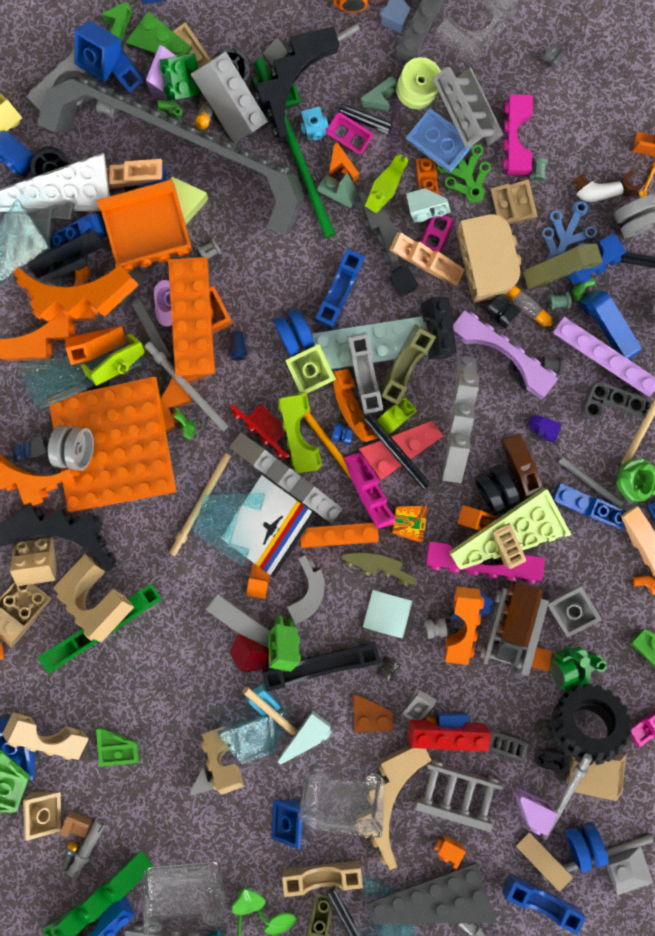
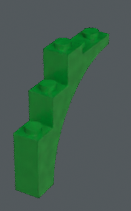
M152 583L128 598L134 608L111 633L162 600ZM81 629L37 658L47 674H50L99 641L88 639L83 633L85 630Z
M142 851L132 855L94 891L64 914L47 923L41 929L44 932V936H76L88 923L95 921L112 903L121 900L153 867L152 863Z

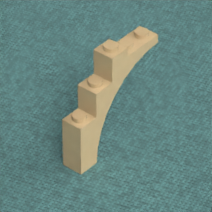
M411 745L380 759V772L383 777L387 776V778L368 787L369 794H367V798L373 807L356 815L357 822L355 826L359 834L363 833L365 839L370 837L375 848L379 847L381 854H379L384 866L388 865L390 870L397 867L389 840V820L393 804L405 782L419 768L432 761L426 749L412 748Z

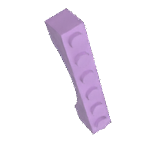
M464 310L453 324L454 336L464 344L486 345L505 354L520 370L526 389L543 400L558 380L555 377L556 373L549 368L545 369L540 366L541 363L536 358H529L524 354L525 351L517 345L514 347L509 343V339L506 336L496 334L492 326L487 323H481L474 313H468Z
M561 317L552 330L551 334L586 355L644 396L650 397L655 391V377L566 317Z

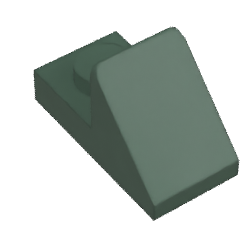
M392 76L361 97V107L389 112L390 105L385 98L390 97L395 91L396 81Z
M348 173L344 175L341 182L326 175L317 190L350 208L359 195Z

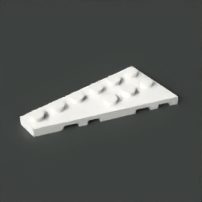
M104 153L1 188L0 212L43 209L67 202L75 203L74 211H101L97 200L110 197Z

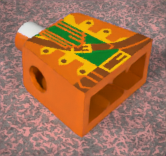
M428 506L395 507L393 515L396 519L393 524H390L392 525V533L423 543Z

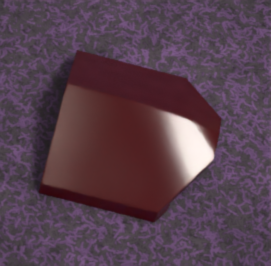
M238 633L230 650L237 668L244 672L264 669L269 660V648Z

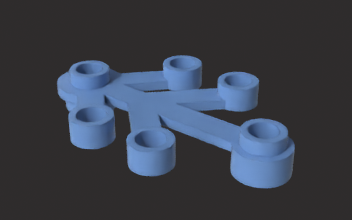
M577 201L572 206L573 216L566 231L561 222V212L555 210L550 214L549 219L555 227L560 244L557 248L552 238L554 236L552 228L547 227L542 231L541 236L546 241L550 252L547 260L564 253L566 247L570 244L595 237L597 231L592 226L586 228L583 232L573 235L580 217H583L588 211L586 202ZM578 205L583 206L584 210L580 211ZM553 214H557L559 219L555 220ZM591 230L593 232V236H589L587 234V231ZM545 231H549L551 236L547 237Z

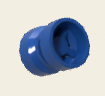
M335 423L331 441H341L345 445L350 446L353 430L350 426L343 427L342 424Z

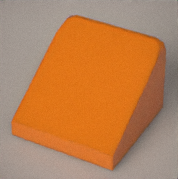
M536 647L531 667L549 671L551 650Z

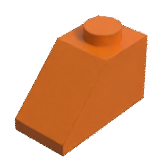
M463 505L457 524L480 531L499 517Z

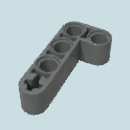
M600 382L589 387L581 413L586 419H593L601 415L604 406H608L644 419L653 401ZM596 387L602 391L601 397L596 396L594 392ZM614 394L619 396V403L613 401ZM632 401H635L637 403L636 410L632 409L631 407ZM589 405L594 406V415L588 412Z

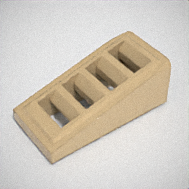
M510 523L492 531L503 564L506 567L512 569L526 562L522 548ZM508 532L509 535L500 538L501 535ZM511 540L510 543L503 545V543Z

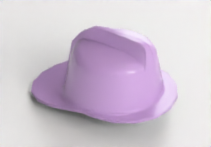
M162 280L157 283L154 289L155 314L161 325L171 326L169 280Z

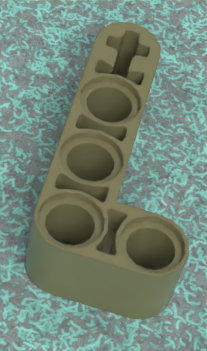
M584 244L528 268L522 273L527 289L532 290L581 269L596 267L602 264L603 261L597 244Z

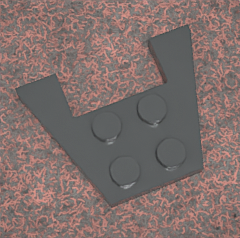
M67 202L62 205H52L48 208L15 213L10 252L30 261L50 251L53 219L73 221L75 203Z

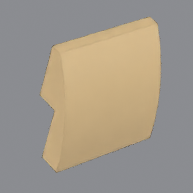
M529 179L511 185L508 183L491 188L496 214L504 218L508 224L538 217Z

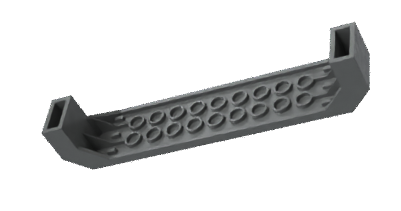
M82 77L68 79L47 90L37 124L53 132H70L77 106L98 99L265 174L276 199V205L267 228L282 235L292 232L304 202V196L298 173L289 167L277 164L267 157L259 156L249 149L241 148L231 141L221 139L218 135L198 129L195 125H190L180 118L172 117L162 110L152 108L144 102L134 100L129 95L119 93L115 89L103 86L87 77L86 79Z

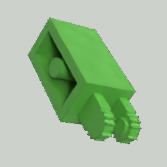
M278 615L275 618L274 627L268 632L269 668L291 672L301 660L298 628L294 627L292 618H287L284 625L283 617Z

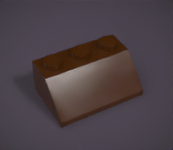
M517 581L509 584L507 590L508 601L504 603L502 614H504L503 620L498 623L497 627L499 638L528 648L543 589Z

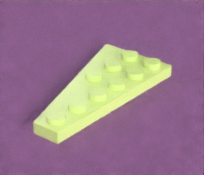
M543 487L449 551L457 567L461 570L480 564L490 558L496 559L501 557L492 531L507 523L511 524L522 550L538 546L539 543L545 541H554L561 536H570L571 533L548 489ZM508 532L501 535L500 538L509 535ZM511 540L503 543V545L510 543Z

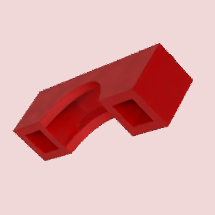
M409 720L407 738L412 748L488 752L491 732L485 723L466 722L464 726L459 728H446L435 725L428 720Z

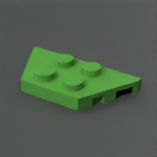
M1 749L0 814L2 812L12 813L18 811L30 775Z

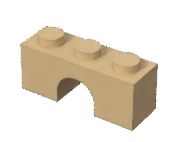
M223 726L202 734L204 741H201L203 751L207 752L208 755L206 764L209 771H212L213 774L211 779L213 789L217 790L220 794H225L244 787L239 767L236 764L222 766L221 763L222 756L227 751L234 749L229 731Z

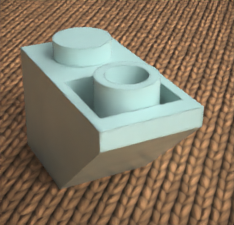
M424 188L406 194L414 223L423 222L436 216L440 217L451 212L448 200Z

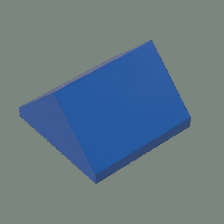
M273 800L271 839L293 848L301 849L303 801Z

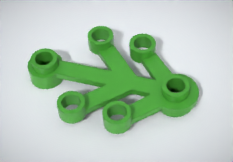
M478 144L472 147L468 166L464 158H462L458 163L459 169L455 167L449 173L445 169H441L437 164L438 172L448 173L465 180L467 186L456 183V179L453 177H448L445 180L444 186L447 190L453 189L466 194L467 200L471 203H479L484 198L485 191L482 185L486 174L491 170L490 163L482 162L479 166L480 173L476 182H474L472 173L478 158L483 153V147ZM474 149H479L480 153L476 154ZM482 166H487L488 170H482ZM452 181L454 185L449 186L447 182ZM472 191H478L479 195H473Z

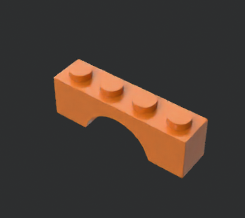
M374 522L307 527L301 536V548L379 542L378 529Z
M456 586L453 602L454 614L461 617L465 624L458 632L447 635L444 649L445 662L468 665L470 657L473 658L474 646L472 644L477 640L476 625H480L481 614H479V610L483 609L484 597H481L480 589Z

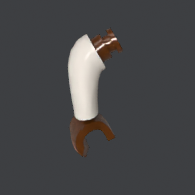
M632 170L620 182L598 184L584 179V174L579 175L572 181L573 185H577L578 193L576 195L585 202L601 201L618 195L632 197L638 194L645 185L639 183L637 186H632L629 184L628 179L634 174Z

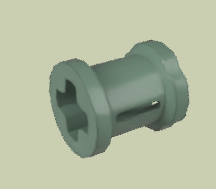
M532 159L533 167L529 180L544 182L546 180L545 169L549 162L547 159Z
M566 291L564 294H549L550 310L560 307L571 308V295L569 291Z

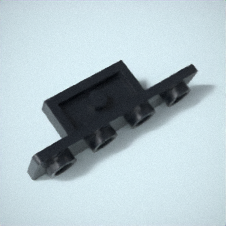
M91 230L28 261L27 265L36 278H40L48 273L53 280L64 278L74 270L83 269L87 265L88 254L104 247V243L97 232Z

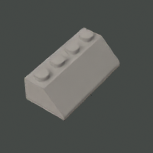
M226 51L221 52L190 74L232 142L247 136L268 122Z

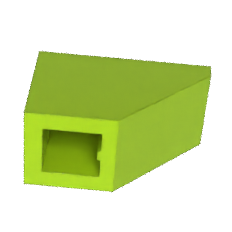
M404 397L398 405L392 406L377 421L390 435L416 413L417 410Z

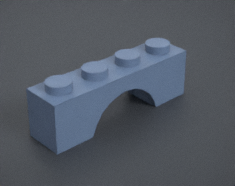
M389 0L387 6L383 5L379 15L382 17L381 25L402 33L409 18L410 7L404 0Z

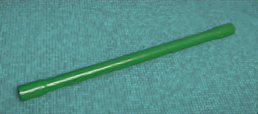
M259 58L254 61L262 82L272 80L265 59ZM285 113L288 146L319 219L324 237H332L336 233L323 207Z

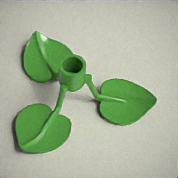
M245 887L237 892V900L232 905V912L238 915L236 936H241L242 915L252 913L253 911L258 912L263 922L267 925L264 928L265 933L270 935L286 932L296 923L298 918L291 913H280L267 920L260 910L265 905L264 897Z

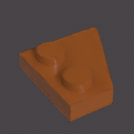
M353 693L354 732L393 731V712L391 709Z

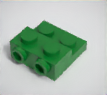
M195 53L160 59V72L163 76L164 92L167 100H177L202 94L190 75L198 69Z

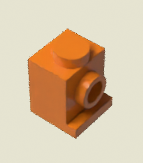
M445 835L441 839H437L433 847L441 860L447 863L451 861L456 869L466 853L464 845Z

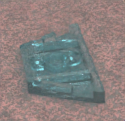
M285 708L276 711L283 718L288 715V710ZM266 714L217 732L238 762L244 764L276 752L283 727Z

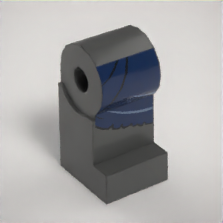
M41 436L12 446L11 451L14 462L32 460L48 455L47 438Z

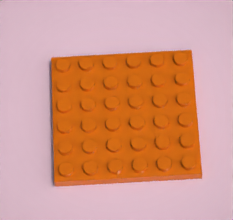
M156 377L48 400L53 430L58 425L89 428L94 438L93 456L88 467L83 471H79L80 476L75 477L74 482L63 485L67 511L75 512L176 493ZM60 468V471L63 472L69 468Z

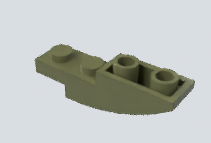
M351 552L341 555L343 564L351 568L356 565L361 568L360 572L367 576H370L371 573L376 575L378 569H381V574L389 578L393 575L399 578L397 582L407 587L409 583L414 585L417 580L416 577L400 570L403 565L401 561L388 556L368 552Z
M316 893L306 936H328L333 905L327 895Z

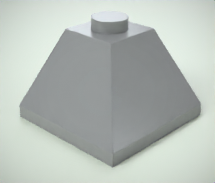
M641 846L608 858L609 864L606 866L616 895L653 883Z

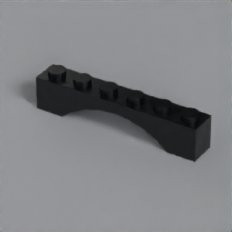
M373 641L301 659L300 663L291 672L265 668L262 671L266 691L268 692L314 677L372 666L381 663L376 642Z

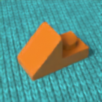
M336 143L333 148L329 176L342 168L343 176L348 173L354 183L359 179V172L339 144Z
M255 563L252 564L246 596L265 599L270 575Z

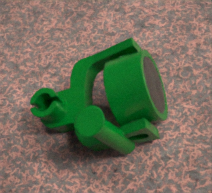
M567 646L564 648V651L556 652L555 657L558 659L552 660L550 663V671L555 683L565 692L569 689L572 690L574 686H583L589 683L592 671L604 672L607 669V665H605L607 662L597 653L588 654L582 647L571 648ZM571 658L575 659L577 662L580 663V676L578 674L577 667Z

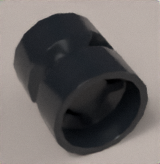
M500 294L485 311L492 318L497 317V322L505 329L522 310L516 304H510V299L505 294Z

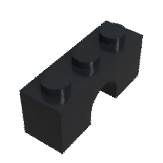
M432 297L421 304L423 322H431L432 333L436 336L428 351V359H446L457 354L449 297Z

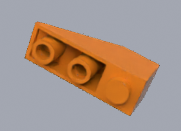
M122 325L65 338L66 351L71 365L91 361L127 343Z

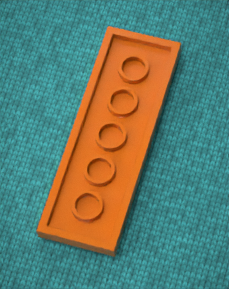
M208 258L168 259L175 376L215 374Z

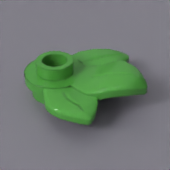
M173 407L176 412L173 416L181 422L179 426L183 436L192 439L193 435L196 434L195 423L191 419L188 420L179 408Z

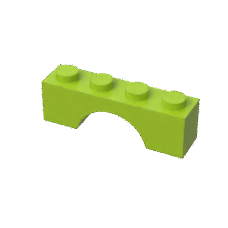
M307 392L284 395L279 398L278 408L284 419L282 426L288 437L287 448L291 451L292 455L291 466L295 468L297 474L317 471L322 467L319 447L308 444L300 433V421L310 411Z

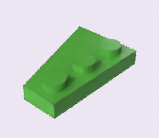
M149 12L146 13L125 42L129 46L154 54L157 53L159 45L164 46L176 56L187 55L193 49Z

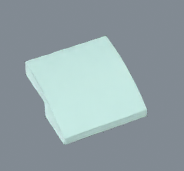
M373 590L363 627L403 638L413 601Z

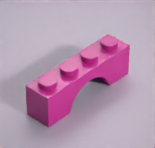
M510 94L507 102H504L503 112L507 114V120H504L503 132H506V139L503 140V151H506V158H503V169H506V176H529L532 171V151L521 145L518 140L517 129L521 124L529 121L533 114V95Z

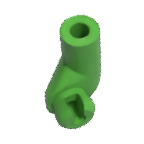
M157 99V109L166 110L172 117H182L183 110L176 102Z
M593 277L584 284L579 282L574 285L571 294L575 301L583 299V293L586 288L595 286Z

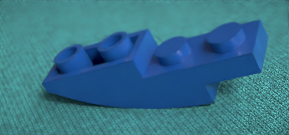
M557 483L552 495L555 503L606 525L623 530L625 524L621 515L627 511L567 485Z

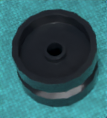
M500 464L491 467L489 475L482 472L474 477L482 498L494 514L504 509V502L512 505L519 501V495L512 480Z

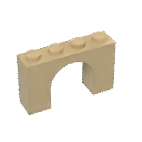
M84 554L54 586V589L58 594L57 598L66 604L67 607L65 609L76 618L74 620L75 623L85 630L83 632L84 635L90 640L95 639L102 642L134 606L125 595L112 589L96 607L87 610V594L90 588L106 571L97 560Z

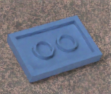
M429 108L406 137L408 143L449 173L453 171L472 148V146L465 147L457 128L431 108Z

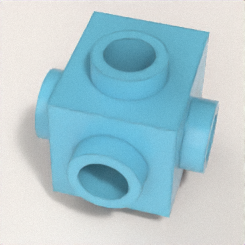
M320 107L301 111L303 122L300 123L302 134H306L308 140H319L326 136V128H329L326 116L322 117Z

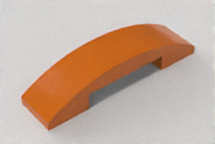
M344 369L333 372L336 378L333 381L336 399L346 422L364 442L377 439L378 437L363 421L364 415L352 391V388L356 385L349 370Z

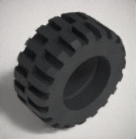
M584 684L583 687L580 685L574 686L572 690L569 689L564 693L553 710V718L551 720V727L554 728L552 731L553 738L558 739L556 744L559 748L563 747L566 750L564 754L568 757L572 755L575 757L574 761L580 763L584 754L592 756L589 765H592L594 762L596 765H601L605 761L609 762L620 753L630 739L629 735L632 732V727L629 724L632 720L631 716L626 714L628 708L625 704L622 705L620 703L622 699L618 695L616 697L612 695L613 691L608 688L603 690L602 686L595 685V687H592L591 684ZM580 710H587L597 714L606 725L607 736L602 739H595L583 734L575 723L574 713Z

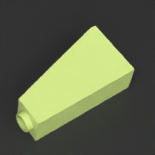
M171 177L170 180H173L185 224H187L207 202L208 195L194 186Z

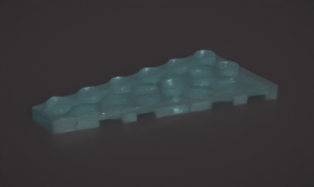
M18 199L13 202V207L3 216V220L0 223V284L13 276L15 269L18 267L23 269L27 266L28 261L51 249Z
M124 347L116 348L91 361L74 365L70 364L68 356L17 365L37 410H40L94 386L95 384L84 374L80 366L85 364L93 371L112 353ZM141 356L128 370L144 364L143 357Z

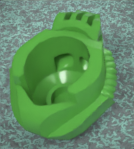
M643 458L627 461L622 464L616 479L619 491L631 502L645 501L651 495H655V468Z

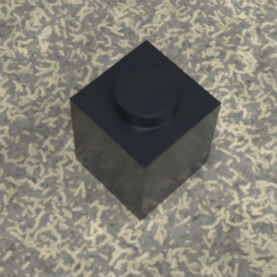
M399 266L392 271L390 280L401 298L418 288L419 284L408 266L403 268Z

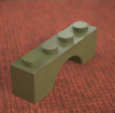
M414 324L379 387L381 397L397 405L399 404L407 390L408 380L413 368L419 359L427 354L436 338L432 332Z

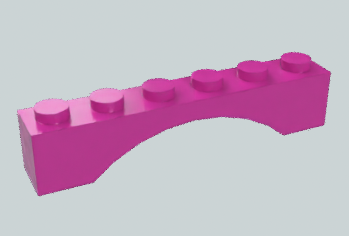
M428 541L425 564L429 565V569L441 570V567H446L449 572L460 573V569L449 553L453 548L449 544ZM524 555L526 562L512 569L500 563L494 565L477 564L461 570H467V574L479 576V572L487 573L486 577L498 578V575L506 576V580L517 581V578H525L524 582L536 584V580L542 581L545 558Z

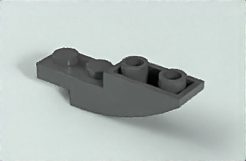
M360 192L359 200H356L359 211L364 213L363 223L365 228H369L371 233L378 231L376 236L379 244L384 246L385 250L382 252L385 261H389L390 266L398 264V255L389 250L397 234L393 223L383 209L376 214L365 207L368 195Z

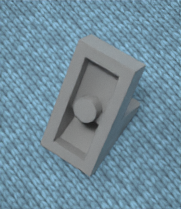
M415 689L402 715L410 720H422L434 707L436 699L427 693Z
M206 763L190 791L191 796L213 789L211 783L213 774L212 777L209 776Z

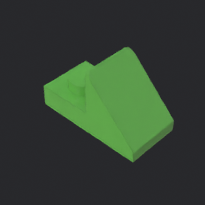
M127 2L102 13L105 23L111 24L109 32L120 38L121 44L132 14L131 7Z

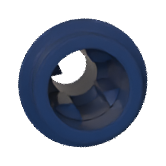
M241 331L231 333L228 353L231 360L241 361L246 359L247 349L243 332Z

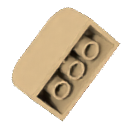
M493 214L462 220L456 233L473 304L496 299L500 294L506 295L518 282L520 277L519 265H521V257L516 253L515 249L517 240L515 235H512L508 222L501 216Z

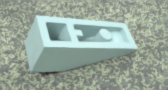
M311 711L278 757V763L282 764L320 744L322 740L326 741L332 732L330 730L331 724L314 711Z

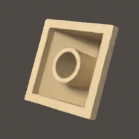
M30 793L23 800L24 840L27 841L60 832L61 793Z

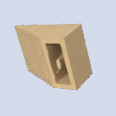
M14 582L0 597V639L12 648L52 598L34 584L17 586Z

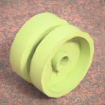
M422 57L414 58L406 63L396 83L397 96L405 106L419 110L426 108L433 102L439 92L433 81V78L441 72L437 64L428 58Z

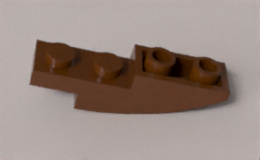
M520 433L501 439L511 475L515 476L523 502L541 490L543 486L532 456Z

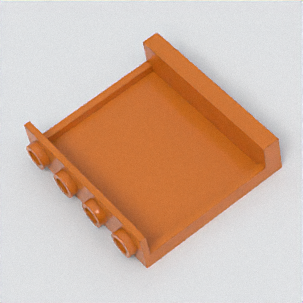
M173 180L97 200L116 262L115 268L121 265L127 272H130L135 267H148L156 261L167 262L171 257H185L189 255V252L193 251Z

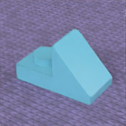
M265 684L252 690L275 711L281 708L271 692L266 691ZM245 696L246 699H247V701H248L264 718H267V717L269 716V715H268L267 713H265L260 707H258L253 701H251L247 696Z

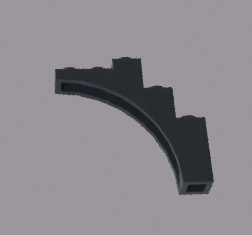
M334 26L290 36L289 44L287 45L289 56L273 60V66L270 68L272 80L256 84V91L253 92L254 99L259 103L261 110L266 109L267 117L273 123L271 127L273 137L277 138L279 144L286 143L285 104L292 86L299 76L312 64L338 52L340 44Z
M30 505L0 524V547L33 535L58 536L73 541L87 549L100 561L107 571L117 567L115 555L105 547L107 542L103 536L98 535L99 532L104 530L102 527L103 521L99 515L95 516L94 513L88 514L73 524V516L69 511H65V509H60L43 519V511L39 507Z

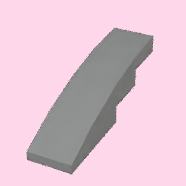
M216 593L205 609L237 633L269 648L268 632L270 630L261 622L248 615L247 612Z

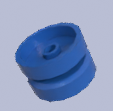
M297 307L288 311V318L291 324H288L282 315L272 319L290 357L300 353L298 340L306 350L315 346L310 328Z
M592 821L582 824V834L577 827L565 830L571 853L581 873L592 870V861L598 868L609 864L604 843Z

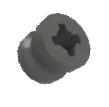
M554 43L542 60L549 62L551 67L555 69L566 55V52L564 50L560 51Z

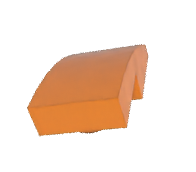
M430 158L416 159L418 189L425 188L439 195L435 162Z

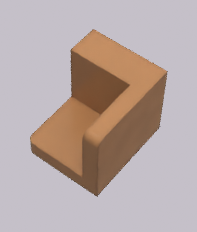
M71 811L66 817L60 835L67 838L70 833L85 838L93 819Z

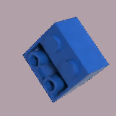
M3 130L0 132V162L4 163L15 175L20 173L25 177L31 170V161L34 154L7 131Z

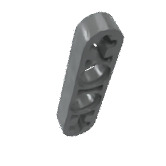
M136 296L131 299L130 302L156 349L167 356L169 363L174 361L140 297Z

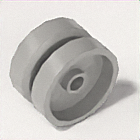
M654 194L637 199L614 213L617 223H626L620 229L624 239L642 234L655 227V210L652 211L655 209Z
M58 425L55 427L48 444L50 463L54 467L79 471L86 469L91 462L94 450L92 432L89 428H74L68 425Z

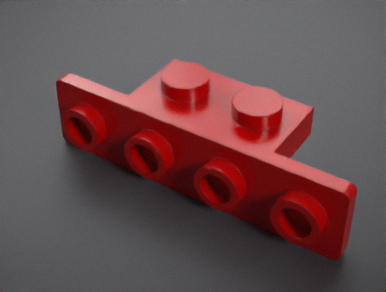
M233 404L230 406L233 409L231 413L238 420L243 418L247 422L245 426L252 433L257 431L261 435L259 439L266 446L271 444L275 448L273 452L280 459L283 457L288 459L290 457L276 444L286 434L282 423L263 405L260 404L248 418Z

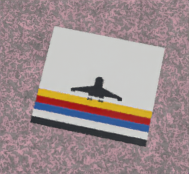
M261 475L221 539L275 578L316 514Z

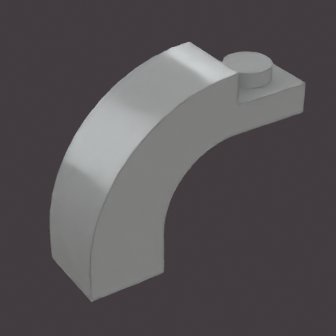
M306 554L298 559L308 578V590L300 600L287 606L295 625L309 618L318 609L324 595L323 572L321 568L313 571L312 568L315 567V564L311 557L307 558Z

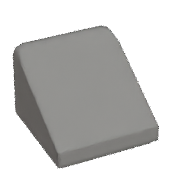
M279 38L275 39L263 52V55L272 66L273 60L289 56L287 49Z

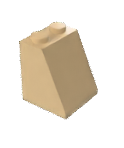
M618 754L613 760L605 761L601 765H596L595 762L592 765H588L585 777L581 778L574 792L617 801L623 790L626 754ZM572 755L570 756L573 759V766L571 768L570 773L568 772L566 784H569L572 776L574 775L573 770L575 766L579 763L574 761L575 757H573Z

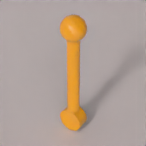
M655 161L652 163V169L644 188L638 193L640 198L647 195V187L655 172Z

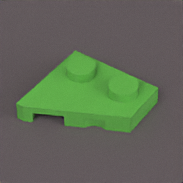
M101 727L96 729L99 767L139 762L137 741Z

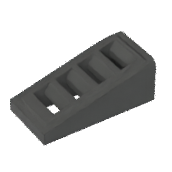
M489 730L491 732L489 750L524 762L529 746L527 740L495 730ZM495 736H497V743L494 747L492 746ZM506 739L503 749H501L500 746L502 740ZM512 741V749L511 751H508L510 742ZM518 744L521 745L519 754L516 753Z

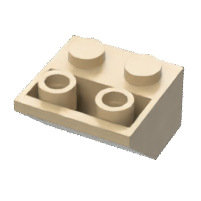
M52 537L14 543L10 573L17 586L55 581L57 564Z

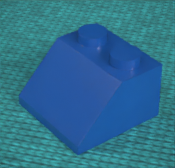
M92 21L81 25L75 29L74 64L101 81H107L120 57L121 39Z

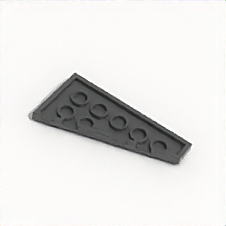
M477 863L367 902L373 924L497 923Z

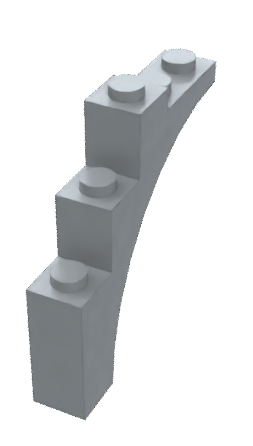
M457 356L454 401L442 468V481L462 483L470 451V434L474 422V405L479 389V378L477 375L476 358L469 356Z
M242 432L231 444L230 448L331 524L343 508Z

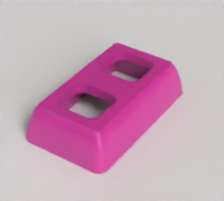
M340 112L336 114L326 130V134L358 155L364 152L373 138L372 132ZM339 125H343L348 129L344 138L335 135ZM355 135H359L364 139L360 148H356L350 143Z
M445 215L429 218L419 242L433 251L442 253L454 225V219ZM436 218L447 222L444 230H439L433 226ZM429 235L440 239L436 248L426 244Z

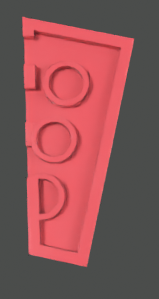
M430 421L391 437L405 454L412 459L443 437L435 423ZM381 441L359 449L380 480L402 466Z

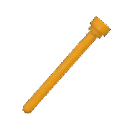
M308 411L303 416L351 479L344 457L312 417L311 411Z

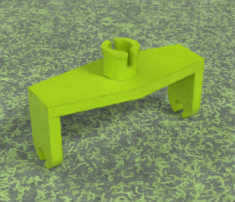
M401 153L394 157L390 166L372 185L365 207L376 214L394 196L401 175L408 164V158L405 156L402 159L403 154Z
M131 333L126 335L131 344L112 353L93 371L85 364L80 366L84 374L96 386L119 374H124V371L127 372L129 367L146 353L141 342Z

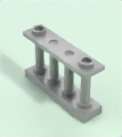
M446 67L433 78L465 147H471L483 137L489 146L504 136L471 67L458 77H455L451 67Z
M503 587L500 588V591L497 590L494 601L497 603L485 647L482 646L479 653L481 662L486 665L489 658L511 664L495 658L496 652L491 651L494 640L500 641L501 639L496 631L499 621L503 620L504 614L501 612L504 602L507 603L509 597L506 595L508 589ZM542 598L528 648L523 647L522 657H520L518 666H516L518 672L529 676L549 602Z
M436 759L428 762L426 766L428 769H431L424 797H421V799L416 797L415 810L491 832L493 824L487 815L495 788L503 790L504 787L499 778L488 775V778L445 766L442 761ZM441 772L450 775L443 802L437 804L431 798L438 774ZM457 778L469 780L462 806L459 809L451 808L450 802ZM479 783L486 785L487 789L480 813L475 815L470 813L469 807L475 785Z

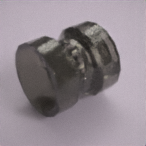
M385 655L382 659V666L377 668L376 673L392 682L395 678L394 673L400 669L401 664Z

